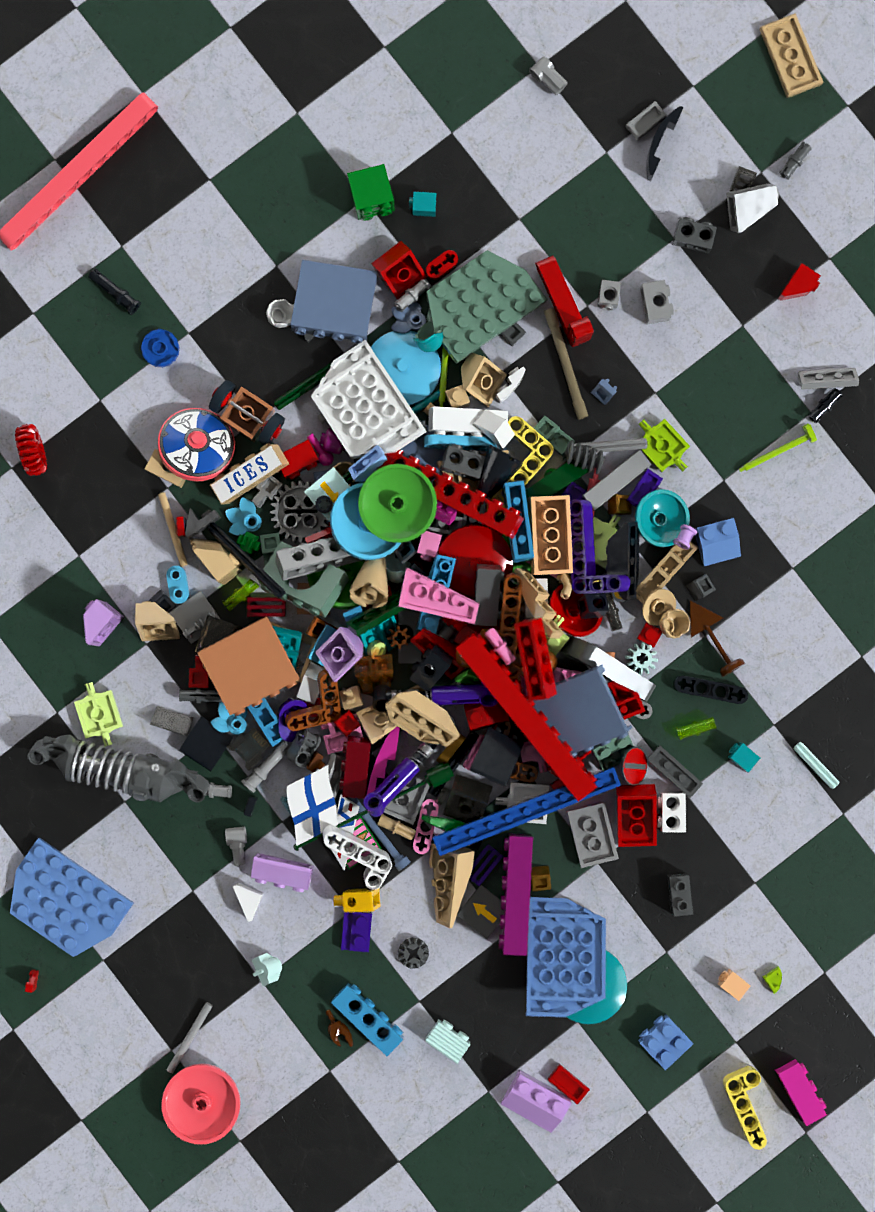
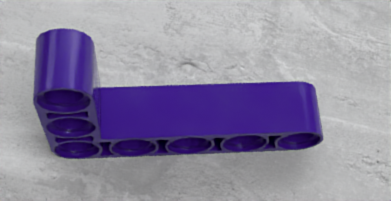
M585 499L570 501L573 562L571 581L573 591L577 594L627 591L630 587V579L626 575L596 576L592 504Z

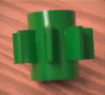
M247 531L244 536L240 534L237 543L240 544L239 547L251 555L253 550L258 552L261 543L258 542L259 536Z

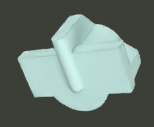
M265 953L252 959L256 970L253 976L259 977L262 987L279 979L282 963L277 957Z

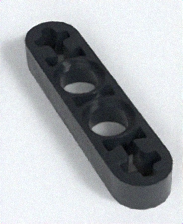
M678 676L674 680V688L680 693L734 704H743L748 699V692L743 687L689 676ZM682 679H685V683L692 684L691 680H694L695 682L692 686L693 692L689 691L691 689L690 687H684L683 690H681V686L678 685V682L682 681ZM700 682H703L707 687L706 691L702 694L696 690V686ZM718 686H722L725 689L723 697H718L715 694V689ZM729 688H732L731 692L738 693L741 690L744 698H740L737 701V697L730 696V700L727 699Z

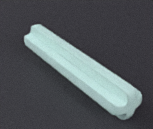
M802 742L795 745L794 750L831 789H834L839 784V781Z

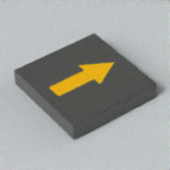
M480 885L457 913V916L488 939L500 924V915H504V910H501V900L483 885Z

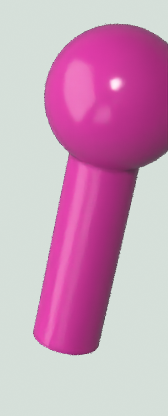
M313 433L307 436L319 454L320 464L323 466L331 465L334 461L333 454L323 450L322 445L319 444L318 439Z

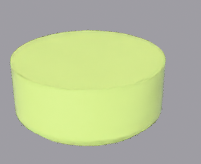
M380 640L372 641L367 648L368 656L374 660L381 659L386 653V645Z

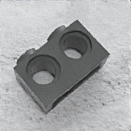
M680 218L676 226L672 245L709 254L713 246L717 227H714L709 222L698 223L694 222L692 218ZM681 229H688L690 231V235H683ZM706 233L709 239L702 240L699 234Z
M456 444L446 447L440 471L473 481L480 479L486 456H482L481 452L476 450H463L462 446ZM450 454L457 456V463L450 461ZM469 460H473L476 463L475 469L468 466Z

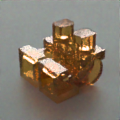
M392 654L375 655V662H372L371 656H364L354 664L355 677L358 679L363 694L373 693L372 684L374 683L387 685L391 688V682H393Z

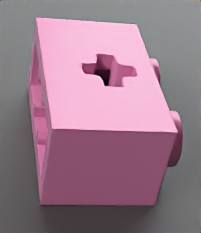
M425 531L422 534L417 550L421 560L426 562L435 560L442 542V535Z

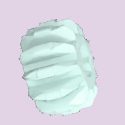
M644 642L640 644V649L635 643L633 644L635 651L631 648L627 650L632 655L625 656V659H631V662H628L626 666L633 665V671H636L638 668V674L642 675L643 669L646 674H649L648 666L651 669H655V665L651 662H658L657 658H652L657 652L652 651L650 653L649 651L652 649V646L648 645L645 649ZM641 653L644 654L643 657H646V661H642V664L639 663L640 661H637V656H640Z

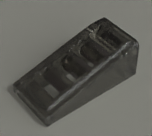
M738 166L729 192L734 191L735 188L739 190L745 189V187L737 185L738 181L747 184L746 188L752 187L757 173ZM743 174L750 177L749 181L740 178V175Z

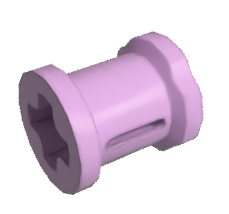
M683 524L680 527L681 531L678 537L674 539L673 543L682 549L688 550L690 548L689 544L693 536L697 534V531L691 526Z

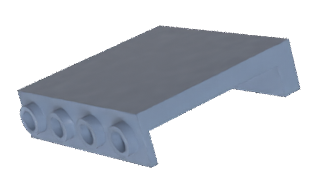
M302 260L291 320V330L299 335L308 333L318 338L328 336L337 341H343V339L351 340V342L356 344L362 343L364 340L367 341L378 271Z
M603 664L556 682L557 695L548 699L534 701L536 703L534 705L538 712L541 710L548 718L547 724L550 727L554 726L560 733L559 739L562 742L566 741L573 749L571 751L573 756H576L577 752L582 750L584 753L594 749V746L597 744L604 746L611 742L610 739H622L628 735V731L632 728V725L626 726L602 675L606 671Z

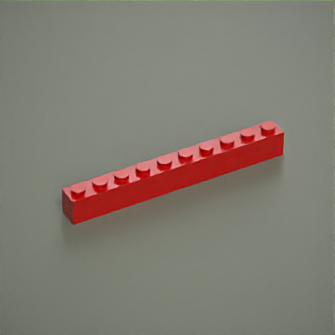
M472 633L456 646V650L579 802L597 788L595 783L597 779L591 771L587 773L583 769L585 764L578 756L574 757L571 754L573 749L566 741L562 742L559 739L560 733L554 726L550 727L547 724L548 718L541 710L538 712L534 708L536 703L529 701V697L522 693L524 689L517 680L513 681L509 675L512 673L505 665L501 666L498 663L499 657L492 649L489 651L485 647L487 643L480 634Z

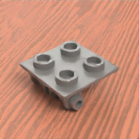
M202 591L170 612L182 630L183 635L191 644L222 623V620Z

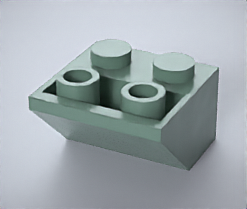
M629 734L619 740L617 738L610 739L611 742L604 746L597 744L591 750L602 771L621 764L624 753L629 748L634 747Z

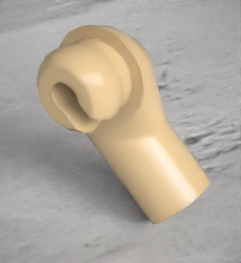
M569 573L558 574L557 581L564 586L560 596L563 599H569L573 590L571 576Z

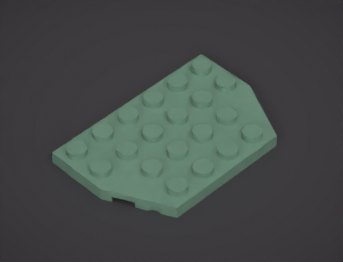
M488 250L426 292L433 324V333L435 334L437 330H440V325L442 326V346L456 364L548 300L525 269Z

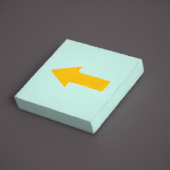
M333 467L305 490L304 493L314 505L320 496H328L334 504L341 493L350 486ZM322 499L321 504H318L319 508L322 507V510H326L327 506L330 505L329 501L326 502V499ZM331 511L323 514L329 522Z

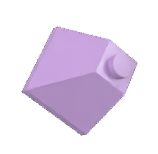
M340 627L315 653L333 681L337 682L362 657L363 643L359 636L357 637L348 628Z

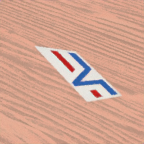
M340 795L337 808L338 824L357 815L360 807L346 797H342V795ZM356 820L340 827V829L353 835ZM351 842L346 843L344 847L350 848ZM331 849L345 870L348 857Z

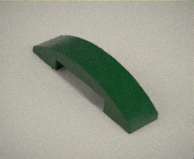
M574 460L570 464L566 463L525 490L527 508L528 497L552 496L587 474L589 470L586 467L583 470L582 463L575 467Z

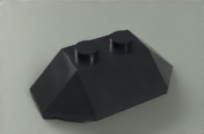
M637 521L624 523L608 540L606 546L607 575L623 574L630 579L629 589L624 592H618L623 600H631L637 597L636 590L639 579V532Z

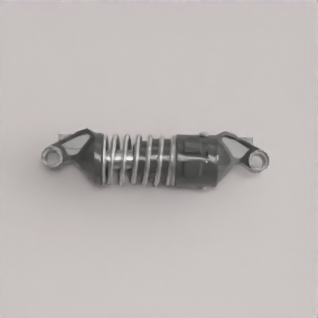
M70 734L57 738L45 736L44 739L37 740L28 753L29 761L35 765H40L52 759L62 771L66 781H77L80 783L87 771L86 784L90 785L96 773V788L101 783H104L105 790L109 787H113L114 792L121 789L123 794L126 793L133 796L138 801L151 800L161 803L169 796L183 790L191 801L201 802L204 800L209 789L208 780L197 774V771L187 769L179 760L167 761L159 759L154 754H136L133 757L131 752L124 754L122 750H118L115 753L113 748H109L106 751L102 745L98 748L95 743L88 746L86 741L77 740ZM93 747V748H94V754H93V756H92V757H91V756H88L90 749ZM102 749L103 757L101 759L97 758L99 751Z

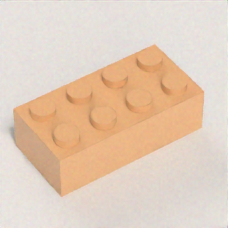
M570 495L528 497V515L534 558L530 561L531 574L573 573Z

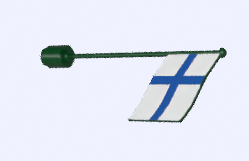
M448 762L440 763L426 770L427 775L424 776L426 780L398 793L393 800L426 783L436 788L451 780L454 774ZM329 764L287 785V800L296 836V843L293 848L296 851H299L298 848L322 837L325 827L333 825L340 828L368 813L365 810L338 824L336 802L329 781ZM379 803L371 808H376L379 805Z

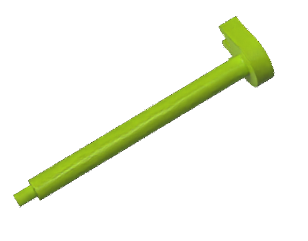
M444 347L442 349L440 395L438 401L440 402V407H443L445 403L449 357Z
M808 423L802 426L805 435L744 464L739 471H747L808 440L810 443L817 441L811 424Z

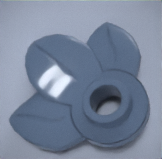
M417 302L411 303L403 312L398 311L395 306L391 308L393 316L397 319L391 329L397 333H408L411 330L418 331L426 323V318L421 313V306Z

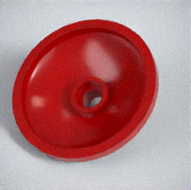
M561 584L552 592L549 599V606L557 615H561L559 620L562 617L564 618L559 628L563 632L575 637H584L592 634L600 626L602 617L581 619L577 600L584 594H577L572 590L569 599H563L560 593L564 586Z

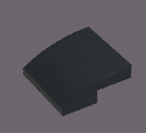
M201 716L180 747L179 752L211 772L233 740V736L227 732L221 733L217 731L210 721Z

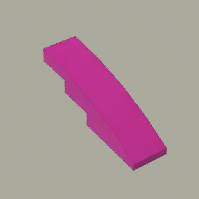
M398 726L390 731L379 751L370 776L367 795L375 791L377 777L385 778L388 759H396L400 727Z

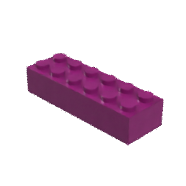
M508 833V838L504 837V851H507V857H503V870H506V876H502V890H505V896H501V910H504V915H500V929H503V935L499 934V949H502L505 955L527 956L533 836L531 834Z

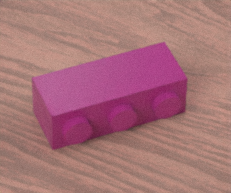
M794 1059L775 1070L802 1122L806 1126L827 1116L824 1110L827 1107L821 1097L818 1098L815 1094L817 1088L812 1080L808 1081L806 1077L808 1071L803 1063L799 1064Z

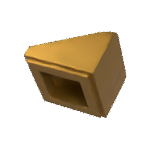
M615 494L608 499V514L631 515V504L626 501L630 495Z
M549 866L531 868L532 891L551 889Z

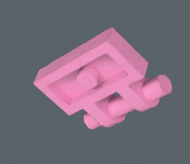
M334 722L320 725L321 730L329 728L330 734L323 736L327 754L343 751V743L347 742L348 736L363 737L361 726L345 737L341 731L336 732L335 727L337 725Z

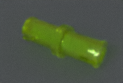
M250 579L239 589L236 588L235 592L222 602L226 606L232 601L226 607L229 611L241 601L247 600L246 597L259 588L257 583L249 588L255 581Z
M711 717L699 722L693 721L690 725L676 728L679 739L682 740L693 735L699 736L701 735L700 733L717 729L714 718Z

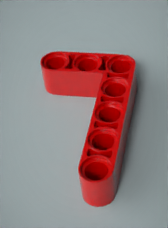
M552 255L536 262L537 271L570 345L575 347L589 341L594 333L592 324L587 316L581 317L555 257Z

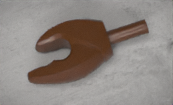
M330 1009L325 1011L331 1021L328 1025L331 1040L341 1047L338 1035L343 1034L349 1046L352 1047L353 1039L348 1027L339 1019L335 1020Z

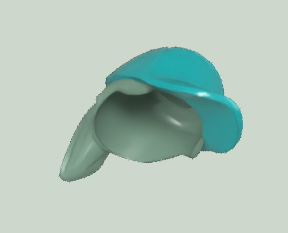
M428 311V322L419 328L413 340L422 351L435 352L443 342L442 326L440 325V330H437L435 334L433 333L432 319Z

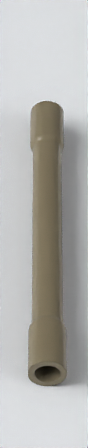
M550 308L544 311L546 321L553 336L577 419H584L588 417L587 409L580 394L555 308Z

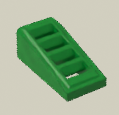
M423 815L421 818L424 822L445 832L464 825L462 821L427 815Z

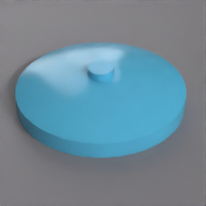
M391 331L377 339L371 346V349L409 406L418 404L430 396L437 387L441 374L439 354L437 350L435 352H424L419 349L413 340L417 332L397 333Z
M358 483L343 491L333 504L330 514L331 531L337 544L349 555L362 560L381 559L395 551L401 543L382 540L371 533L365 526L360 516L358 505L359 494L364 483Z

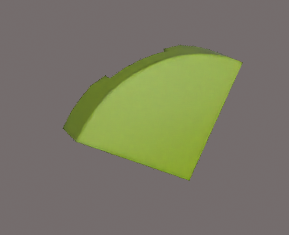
M777 966L762 977L774 994L780 989L782 982V972Z

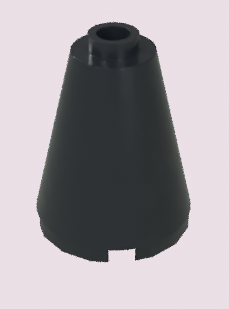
M490 444L485 455L480 479H478L475 488L487 494L486 499L488 497L492 499L503 487L504 483H507L523 465L521 461L516 458L514 459L509 454Z

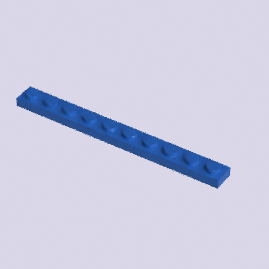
M610 767L593 774L597 779L595 781L597 788L580 801L621 786L615 768ZM564 785L433 836V840L439 856H442L575 804L578 800Z

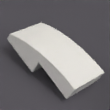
M524 366L520 369L516 367L508 373L510 376L507 378V381L510 385L507 386L505 384L497 390L496 398L499 403L507 399L520 384L526 370Z

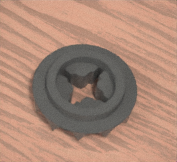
M415 937L408 938L399 946L398 957L403 966L410 969L420 968L429 957V949L423 940ZM419 947L417 951L419 958L412 957L408 960L410 952L407 948L415 950V948Z

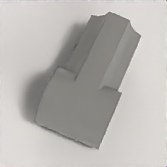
M545 56L529 69L533 78L545 84L555 95L559 94L568 83L554 69L553 64Z

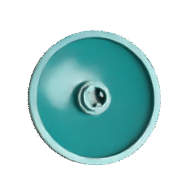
M606 950L605 999L568 1016L567 1018L581 1024L600 1023L612 1017L622 1006L627 993V978L621 963L609 951Z

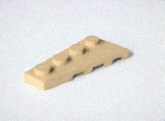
M418 685L410 688L412 690L418 689L419 691H424V689H422ZM372 705L356 712L371 744H374L397 727V725L390 722L387 711H376Z

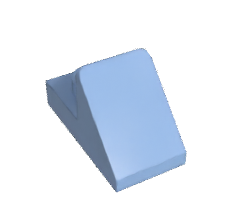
M377 444L349 467L348 470L355 482L366 481L388 459L382 448Z

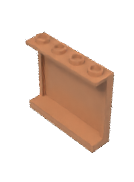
M267 616L197 652L230 715L238 716L245 712V707L259 705L263 702L262 698L266 696L272 698L280 693L279 690L286 686L289 689L297 684L296 681L300 679Z

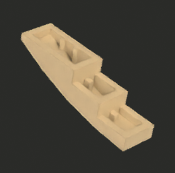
M691 541L688 550L674 545L638 585L636 598L643 604L650 593L662 589L698 549L697 545Z
M516 568L514 573L521 577V593L533 617H542L545 634L548 638L560 639L564 632L553 621L557 614L546 602L550 595L527 569Z

